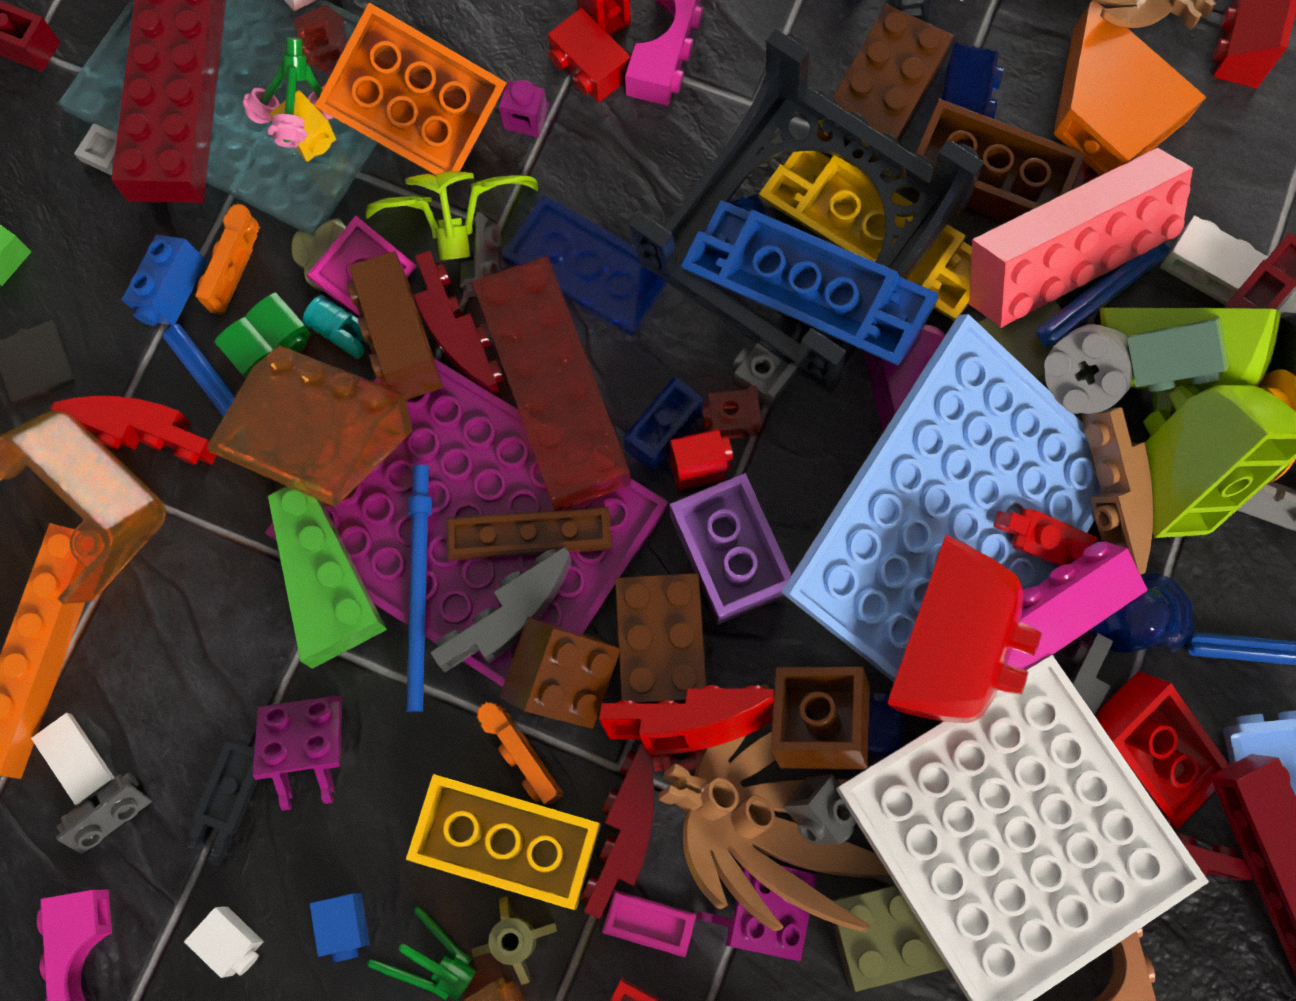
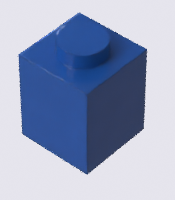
M361 893L310 903L318 957L331 954L332 962L335 963L359 957L358 948L370 945Z

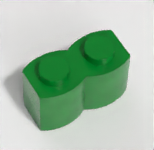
M275 292L257 303L245 317L227 327L214 342L250 383H254L257 380L263 381L269 378L275 372L276 365L281 359L288 355L294 356L300 353L307 345V340L311 333Z

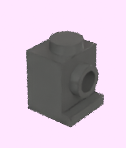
M757 343L752 351L744 348L732 365L736 369L733 383L771 410L793 382L797 367L792 363L787 364ZM760 365L768 372L765 374L758 373L755 367Z

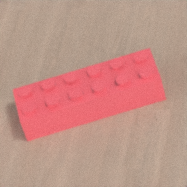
M1156 148L972 239L969 305L1002 328L1076 288L1084 286L1099 276L1116 269L1122 264L1147 253L1168 240L1174 239L1182 234L1193 167Z

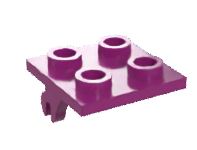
M341 695L258 707L253 777L255 780L273 779L282 811L292 809L289 799L293 798L288 772L314 768L323 803H334L331 793L334 792V784L330 768L340 767Z
M742 865L741 870L784 928L776 932L771 930L751 915L738 901H736L733 918L698 910L697 920L729 927L726 946L801 961L810 913L775 894L751 875ZM782 866L812 888L815 887L817 874Z

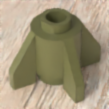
M505 896L499 898L501 921L493 927L489 934L488 944L472 948L473 957L491 953L502 964L513 965L519 981L523 985L531 982L526 959L532 955L536 947L537 938L557 932L558 928L556 923L534 929L528 921L523 918L514 917L510 898ZM509 933H514L518 937L519 944L515 950L512 947L504 946L503 939L508 937Z

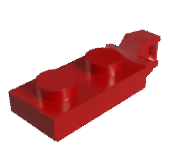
M1022 508L1021 514L997 511L993 527L1014 535L1011 542L1013 549L1057 568L1062 565L1071 564L1083 556L1084 550L1095 544L1097 537L1046 514Z

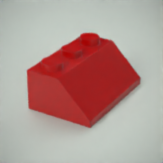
M1232 0L1231 7H1227L1220 23V29L1225 30L1223 38L1218 40L1212 55V61L1217 62L1213 77L1257 89L1288 47L1296 14V0Z

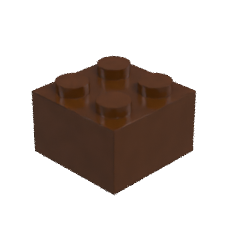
M527 617L500 698L525 712L593 729L621 649L596 637Z
M776 667L771 751L780 768L867 769L870 686L863 667Z

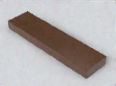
M609 507L446 518L447 558L449 561L541 555L550 549H555L557 552L564 547L569 553L612 550Z

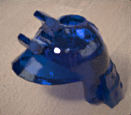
M1146 574V579L1143 581L1148 591L1093 627L1095 634L1099 633L1113 641L1110 650L1126 653L1165 645L1174 653L1188 641L1194 628L1193 605L1181 586L1174 580L1164 575Z

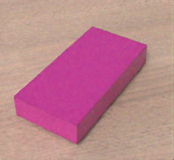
M614 890L602 933L686 957L697 914Z

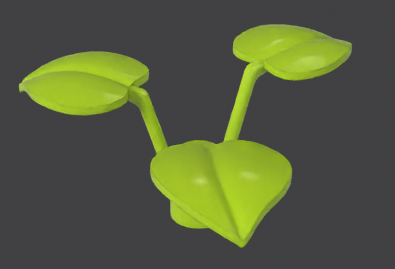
M451 171L439 173L436 176L431 174L417 175L406 178L405 183L407 185L425 187L440 195L444 219L438 220L439 227L428 202H432V197L401 196L381 199L368 204L365 214L368 219L383 208L409 206L424 211L430 224L433 238H437L439 259L470 257L468 235L473 234L472 224L478 195L503 184L524 185L538 191V183L535 178L530 176L509 175L488 178L470 184L472 189L465 225H462V218L451 219L446 187L456 181L474 179L473 173Z

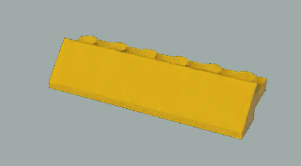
M816 151L793 152L784 165H779L759 193L760 199L831 244L873 262L876 261L885 237L883 205L878 192L870 180L858 168L842 158L833 155L830 159L821 152ZM896 192L891 195V200L896 205L909 206L914 204ZM896 216L894 221L902 229L905 225V219L911 221L914 216L905 218ZM947 224L907 280L937 292L939 298L934 309L955 321L958 315H961L969 305L972 246L963 242L966 237L964 234ZM893 238L892 244L897 241V238Z

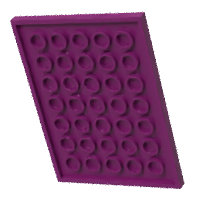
M436 359L435 362L444 388L399 403L392 390L385 392L380 378L376 377L305 476L317 489L374 605L408 626L411 516L407 514L408 497L412 496L413 466L426 465L429 466L428 497L432 498V515L428 516L425 638L436 644L446 634L454 630H458L461 633L474 625L472 619L482 611L493 607L496 611L502 607L494 594L500 588V581L516 571H520L521 574L536 566L534 561L540 556L527 555L449 561L447 558L446 518L609 507L612 550L570 552L572 564L556 597L539 619L540 621L585 634L615 589V578L623 577L668 508L669 502ZM272 522L265 534L277 541ZM519 641L491 663H488L480 650L463 662L503 687Z

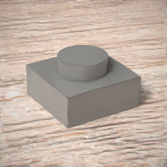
M93 123L74 154L81 162L112 175L117 133Z

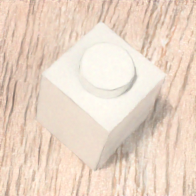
M215 907L184 942L215 973L224 978L233 976L235 973L239 976L245 973L259 957L255 951L264 941L229 907Z

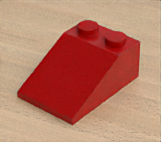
M1138 671L1094 715L1166 820L1171 821V827L1176 830L1215 791L1209 776L1229 766L1174 686L1165 680Z

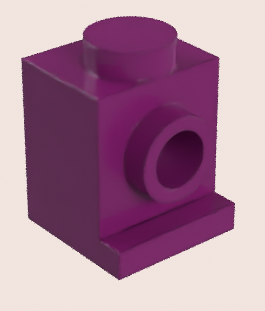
M508 80L499 105L503 128L539 138L550 107L549 102L546 101L545 90L526 80H519L517 82ZM516 114L529 117L530 121L515 118Z

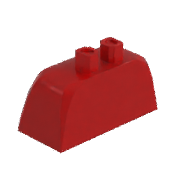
M948 535L945 536L892 687L888 705L898 712L944 722L970 723L984 716L996 697L997 691L1022 695L1029 671L1008 665L1007 662L1012 649L1035 656L1042 632L1021 623L1024 593L1020 579L1013 572L967 544Z

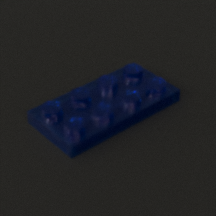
M544 194L501 254L504 262L631 336L634 335L668 284L639 264L636 249L633 245Z

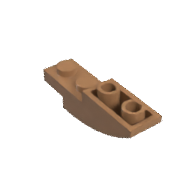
M1122 407L1109 408L1098 413L1082 414L1085 435L1089 443L1096 476L1101 488V493L1090 497L1101 542L1105 541L1128 548L1140 575L1146 572L1153 532V492L1145 442L1131 443Z

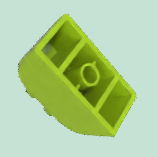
M1100 308L1101 325L1116 329L1127 337L1133 334L1204 320L1221 319L1229 368L1225 372H1219L1220 379L1216 381L1193 384L1191 377L1175 380V388L1153 392L1154 412L1157 410H1168L1170 414H1174L1176 409L1170 402L1169 395L1180 385H1194L1200 392L1215 385H1253L1256 387L1260 385L1266 376L1272 359L1281 316L1277 309ZM1135 379L1130 387L1133 389L1149 391L1148 385L1136 387Z
M1180 385L1169 395V400L1176 409L1173 415L1168 410H1157L1143 421L1150 435V438L1145 442L1152 481V533L1155 538L1196 536L1212 533L1296 458V411L1281 399L1262 388L1253 385H1215L1200 392L1194 385Z

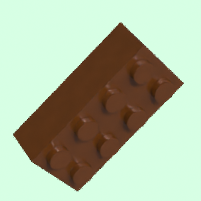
M886 4L834 94L833 99L836 101L837 106L848 113L856 112L863 116L874 130L881 134H891L900 142L943 66L954 35ZM818 129L817 137L825 142L832 139L831 136L827 137L823 131ZM855 152L852 153V156H853L854 158H856V159H860V158H861V156L858 155L857 153H855Z
M941 99L938 100L916 154L927 157L935 167L938 154L948 139L957 145L965 144L971 147L978 154L979 159L984 161L967 209L1003 223H1007L1071 191L1085 153Z

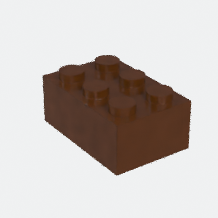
M396 251L350 265L349 269L353 281L346 283L354 306L358 308L360 314L358 323L365 341L369 343L372 354H369L370 361L377 378H380L384 391L392 390L399 403L444 388L411 286Z
M699 573L615 578L619 648L621 649L619 656L622 700H630L638 704H658L664 700L686 704L687 689H701L706 686Z

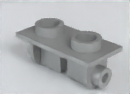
M1269 482L1237 511L1296 531V490L1275 482Z

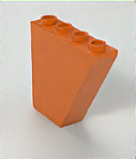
M1091 1L1073 29L1053 134L1067 147L1085 153L1083 161L1101 176L1155 149L1190 119L1206 99V96L1128 28L1112 24L1103 19L1100 14L1105 8L1098 2Z

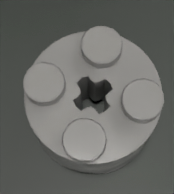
M1097 324L1085 325L1069 333L1052 348L1044 363L1045 381L1048 390L1054 395L1055 400L1065 407L1067 411L1075 414L1098 413L1112 407L1129 390L1135 379L1127 336L1116 329ZM1086 364L1089 366L1096 364L1099 371L1095 375L1087 373L1084 366Z

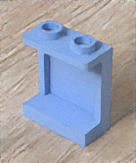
M1296 710L1277 713L1279 720L1264 722L1263 714L1236 717L1237 725L1222 728L1229 765L1250 754L1279 757L1281 763L1289 772L1290 785L1296 796Z

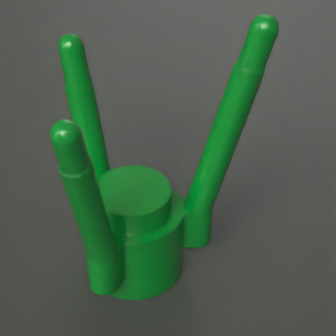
M417 906L414 909V913L454 959L452 960L445 956L439 965L406 944H401L399 951L434 973L431 979L435 982L374 959H370L367 965L381 973L431 991L445 1001L448 996L458 1001L477 972L468 965L472 957L460 950L438 924L420 906Z

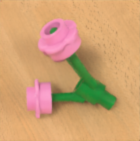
M297 37L286 38V53H282V62L266 90L254 88L251 93L244 96L242 102L246 115L252 121L259 124L272 121V125L267 128L268 134L272 135L277 145L287 148L297 147L299 142L304 141L307 137V132L304 130V120L294 115L296 82L303 80L308 82L314 91L310 94L308 100L314 106L325 87L319 85L309 64H306V55L302 54V38ZM283 79H286L285 114H277L271 118L269 113L280 105L274 94ZM319 110L327 120L333 118L330 115Z

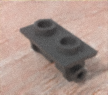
M477 212L476 220H473L472 224L473 234L468 235L470 257H473V260L461 262L460 288L464 290L463 294L467 297H476L479 295V291L483 290L493 298H498V282L501 278L498 265L499 247L502 242L501 233L496 224L482 213Z
M128 772L124 776L118 774L115 779L96 792L100 802L98 806L95 807L93 801L88 798L68 814L61 817L62 822L57 825L60 834L56 836V839L82 855L88 849L98 845L104 837L124 822L134 818L152 800L136 789L139 784L131 773Z

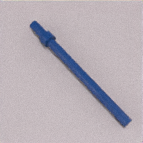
M426 465L413 466L412 496L408 497L407 514L411 516L407 712H423L428 516L432 515V498L428 497L429 466Z

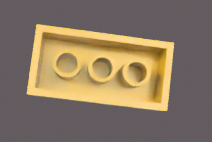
M433 774L406 860L576 910L601 824Z

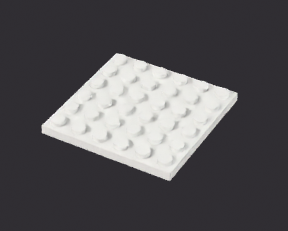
M1053 655L1027 670L1029 675L1022 695L997 691L996 697L988 710L977 721L970 723L942 722L836 788V791L843 798L846 807L968 1001H1033L1209 882Z

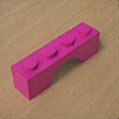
M656 0L657 3L670 13L674 21L668 31L661 37L653 41L635 44L625 75L626 96L669 106L673 92H680L684 71L680 70L683 60H690L694 39L690 38L692 29L699 30L702 21L703 7H700L701 0Z
M89 890L41 899V909L37 914V927L39 933L43 935L44 953L40 958V973L42 978L46 980L47 999L45 1001H86L81 987L83 964L91 949L99 941L112 933L109 890Z

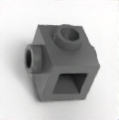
M833 774L807 777L783 806L798 825V831L802 837L813 843V845L841 844L854 832L853 826L856 821L846 807L843 798L836 791V788L842 784L838 782Z

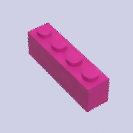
M1105 541L1095 543L1086 548L1083 552L1084 555L1071 564L1062 565L1054 569L1050 573V578L1038 586L1023 590L1024 602L1021 623L1042 632V637L1035 656L1012 649L1007 664L1027 671L1148 591L1128 548Z

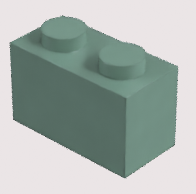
M1220 318L1133 334L1127 337L1136 387L1148 385L1149 392L1175 388V380L1191 377L1193 384L1216 381L1220 379L1219 372H1225L1229 368Z

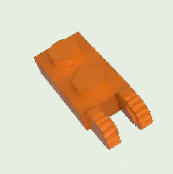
M238 203L229 207L228 214L224 216L223 223L226 228L220 241L214 245L212 259L205 274L198 281L197 293L195 295L210 313L221 316L225 315L253 251L252 247L260 228L257 220L250 215L251 212L248 208Z
M493 702L481 704L482 706L478 707L479 710L476 712L478 713L476 717L479 719L478 722L482 723L481 727L485 732L496 734L503 743L498 747L501 755L512 768L518 765L525 775L526 779L522 781V785L529 796L535 802L541 799L544 804H553L560 799L564 792L510 714L505 712L506 709L502 705L493 704Z

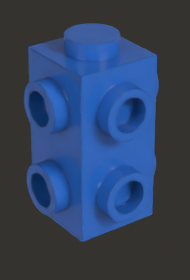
M155 235L122 301L135 311L133 316L147 325L156 326L157 323L175 325L207 260L186 239Z

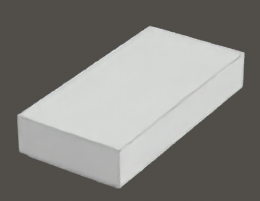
M65 713L31 738L75 806L80 805L88 798L92 799L96 796L98 790L115 779L74 716L70 713Z

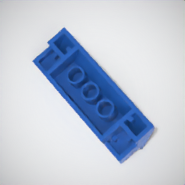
M723 200L720 201L705 232L698 231L681 265L684 270L897 366L922 339L920 334L939 298L937 292L900 277L897 271L757 211L751 210V212H748Z

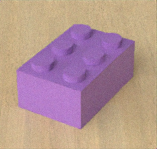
M746 473L670 504L669 516L694 573H699V585L717 625L786 597L781 591L792 575Z

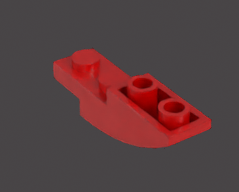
M89 396L57 401L51 407V410L63 419L61 422L63 427L80 435H84L86 430L98 434L96 437L97 441L117 450L121 444L135 450L140 441L157 450H161L163 445L175 450L174 455L194 465L197 464L198 460L212 465L219 453V450L207 439L188 432L191 422L180 411L158 403L119 396Z
M708 685L701 689H687L686 704H679L670 700L660 701L658 704H638L630 700H621L617 703H602L599 719L609 739H641L648 755L692 752L739 739L773 722L775 693L773 689H765L755 685L747 686L744 689H723L719 686Z

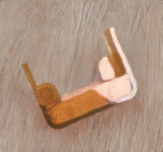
M48 411L0 435V481L16 477L28 466L83 519L71 535L70 549L73 556L85 568L57 599L62 604L90 602L98 597L162 526L166 510L163 502L78 420L65 412Z

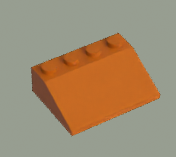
M369 2L314 107L432 174L437 175L443 172L461 171L502 95L507 82Z

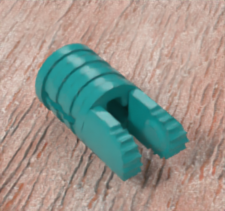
M324 295L314 298L306 308L302 319L304 325L309 328L311 327L312 330L320 333L321 336L329 339L331 343L356 359H359L364 354L365 348H363V344L360 341L367 345L369 343L363 337L358 318L351 313H347L346 310L338 307L334 302L329 301Z

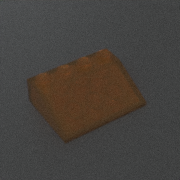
M279 345L252 368L207 446L209 452L336 507L413 429L405 394Z

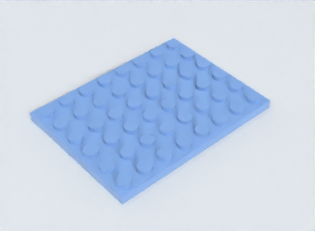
M969 314L958 315L781 593L891 681L895 682L946 535L967 544L1002 564L1020 579L1022 588L1025 590L1030 587H1036L1050 578V573L1057 567L1013 549L1011 542L1014 535L993 527L997 511L1021 514L1022 508L1036 510L1086 533L1088 532L1095 520L1090 497L1101 493V488L1096 476V469L1085 435L1083 422L1055 400L1054 395Z

